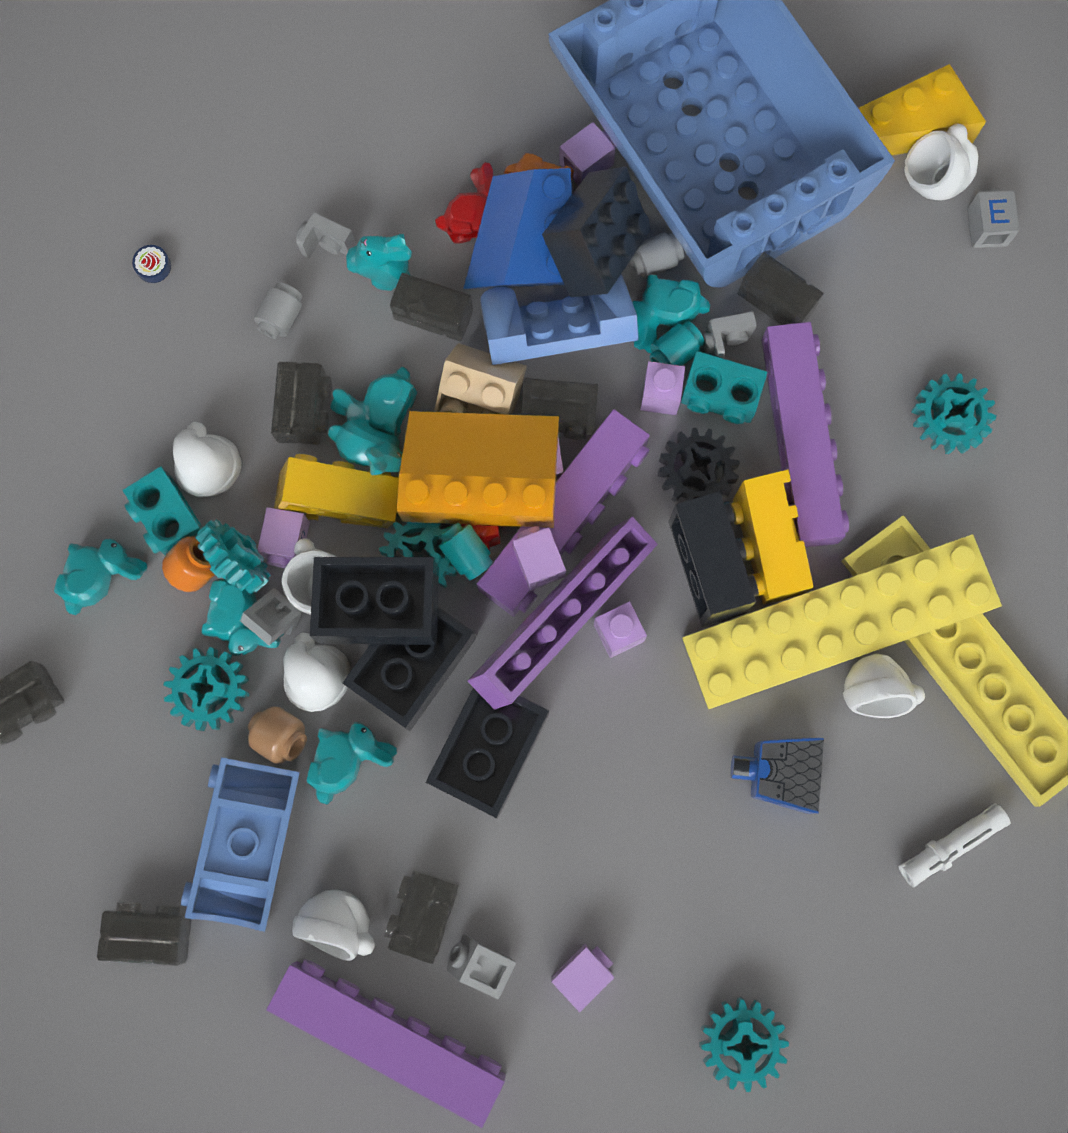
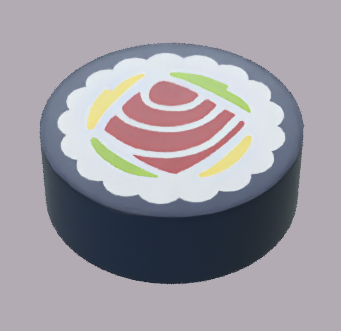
M143 246L133 256V268L137 275L145 282H161L171 271V260L159 246Z

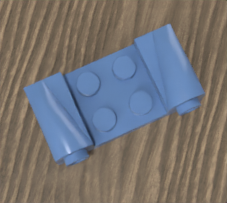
M622 274L608 294L580 297L568 296L562 300L550 302L537 301L527 306L519 307L514 290L502 286L488 289L482 294L480 299L492 365L638 340L637 314Z
M222 757L219 765H212L208 787L214 788L193 883L186 882L181 899V906L187 907L185 918L223 922L265 932L300 772Z

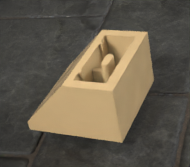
M458 343L445 359L434 412L512 415L520 395L527 366L517 362L492 365L490 353Z

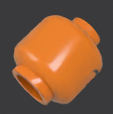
M195 536L185 537L178 541L168 551L162 561V570L165 578L172 586L184 592H195L201 589L215 576L210 570L211 565L209 561L204 558V552L198 548L200 542Z

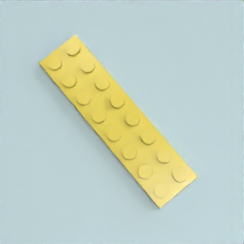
M903 515L845 557L841 562L854 577L930 550V548ZM983 614L904 641L1034 807L1042 806L1068 785V720Z
M972 534L682 637L709 710L999 608L1002 604Z

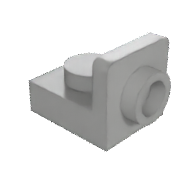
M315 212L312 213L308 222L305 221L301 224L296 236L299 250L307 258L311 257L318 243L332 254L341 252L347 255L349 248L357 245L350 229Z
M754 312L710 319L706 333L702 334L705 341L703 345L705 354H711L723 359L725 355L723 343H727L728 346H735L748 341V338H751L756 328Z
M273 588L244 611L240 621L270 645L284 632L290 635L295 631L302 611L296 609L287 597Z
M464 934L460 942L454 945L449 954L447 971L459 982L499 1000L516 962Z

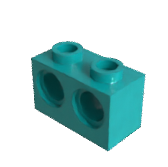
M696 351L681 403L687 405L688 409L696 413L707 414L712 412L722 415L723 419L730 423H751L756 413L768 372ZM706 380L713 385L714 389L708 392L702 391L697 387L696 382ZM736 390L743 391L747 394L749 400L739 402L733 398L731 392Z
M161 466L122 490L129 501L124 504L127 512L136 523L140 521L143 523L147 530L143 537L155 554L160 551L166 556L168 551L178 541L185 537H196L198 535L197 532L203 527L172 476ZM154 493H160L158 503L152 507H147V499ZM172 523H179L178 532L173 537L166 538V528Z

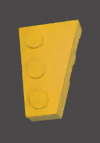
M950 64L858 108L891 155L908 153L916 141L932 131L947 132L955 123L963 124L968 132L967 139L973 144L986 123V120Z
M296 454L295 458L288 457L279 473L274 509L307 513L306 517L308 520L318 521L319 516L340 519L341 523L379 528H388L395 522L399 478L391 476V472L371 475L370 469L369 472L354 469L355 466L348 462L334 461L330 465L317 462L318 459L311 455Z
M789 469L744 480L733 498V503H730L734 513V524H740L744 537L741 539L747 555L745 560L751 561L754 571L753 576L758 586V596H761L763 605L806 594L813 588L804 540H799L793 518L799 517L796 505L789 506L784 483L791 481Z

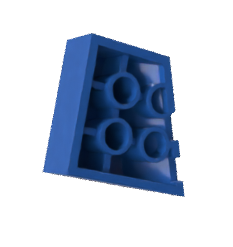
M571 168L533 169L492 177L463 289L564 285L542 233L572 195Z

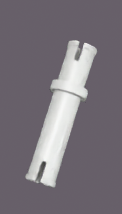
M994 803L981 814L970 819L937 842L932 840L927 843L925 850L899 865V870L908 884L914 888L939 870L946 871L952 867L951 862L988 839L997 831L1010 825V819L1002 807Z

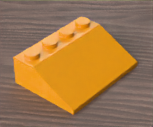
M409 411L399 472L397 513L403 522L455 524L459 522L460 524L554 528L559 416Z

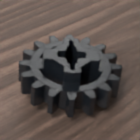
M695 427L692 428L688 438L682 431L679 432L676 437L678 444L670 440L666 443L665 449L668 453H661L659 462L666 466L659 468L658 477H667V480L662 485L663 491L674 490L672 501L675 502L680 497L688 501L716 492H720L727 497L730 495L733 489L729 484H736L739 475L731 471L739 467L740 461L730 459L735 448L734 446L727 448L722 446L726 438L724 435L714 440L712 439V429L708 428L704 436H699V432ZM699 447L707 448V449H709V450H711V451L704 450V449H701V448H699ZM681 454V460L684 465L675 471L674 461ZM693 463L697 467L704 466L706 468L704 473L702 474L700 470L692 471ZM722 465V478L717 484L714 471ZM686 486L698 488L699 491L689 489Z

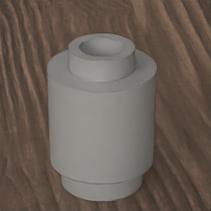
M663 232L644 240L630 260L629 265L636 276L640 274L646 280L649 275H658L676 267L678 261L684 259V250L673 232L670 234Z
M277 282L274 288H269L254 317V321L258 324L257 330L272 339H277L278 336L286 337L302 307L300 303L303 297L302 294L295 288L282 282Z

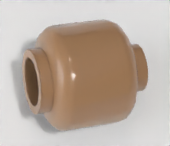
M273 706L263 712H257L248 724L249 746L272 763L281 764L296 759L306 745L305 725L300 719L281 707Z

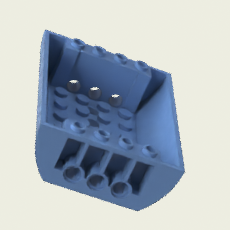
M609 0L548 33L553 53L704 281L711 287L720 288L728 286L846 218L877 187L895 162L782 0ZM669 78H675L681 82L682 86L677 89H671L664 85V81ZM687 105H694L700 110V114L688 116L682 111V108ZM723 160H732L737 164L738 169L727 172L720 167L719 163ZM743 187H749L756 192L757 197L752 200H745L739 195L738 190Z

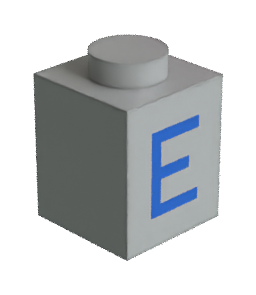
M998 188L978 192L967 208L972 248L1008 246L1020 231L1015 190L1001 191Z

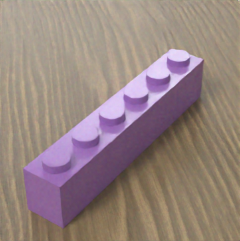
M811 322L768 326L761 342L765 368L768 372L767 381L781 471L789 469L791 479L790 482L784 483L789 506L796 505L799 516L793 518L799 540H804L805 548L835 545L848 532L849 519L846 510L841 511L839 497L843 495V482L840 474H835L834 461L837 459V445L835 439H830L828 426L831 424V409L828 403L824 404L822 391L826 387L824 370L818 369L817 356L820 354L819 337L817 334H813Z
M614 409L556 482L554 528H550L560 556L565 551L571 554L583 538L579 534L587 522L593 525L599 519L606 508L602 505L604 500L610 493L613 496L619 493L628 480L624 474L631 465L637 468L650 451L646 447L650 435ZM521 527L477 583L479 592L513 617H515L519 610L525 613L538 596L534 593L535 589L529 590L513 549V540L519 539L517 535L531 527Z
M633 516L614 526L467 681L493 709L512 704L658 544Z
M304 959L303 963L296 961L289 965L266 1009L267 1011L483 1128L505 1083L506 1074L500 1071L501 1064L482 1054L477 1059L464 1052L466 1046L453 1037L445 1035L443 1040L429 1033L431 1027L418 1018L409 1016L408 1020L401 1018L393 1013L395 1010L393 1005L380 998L374 997L372 1001L358 994L360 991L358 986L345 979L339 978L337 982L323 975L325 972L323 967L310 960Z

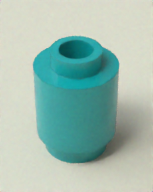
M689 321L683 324L678 323L650 345L652 353L649 355L651 362L683 366L695 357L696 351L700 352V347L705 344L701 332L693 323Z
M457 522L440 535L444 541L439 545V548L460 575L464 574L469 581L479 576L494 563L489 557L491 552L470 524L462 527Z

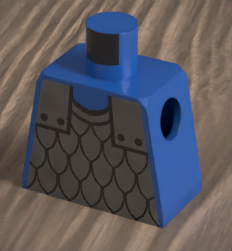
M824 738L759 741L755 743L754 757L732 756L730 776L732 779L752 781V798L803 813L819 814Z

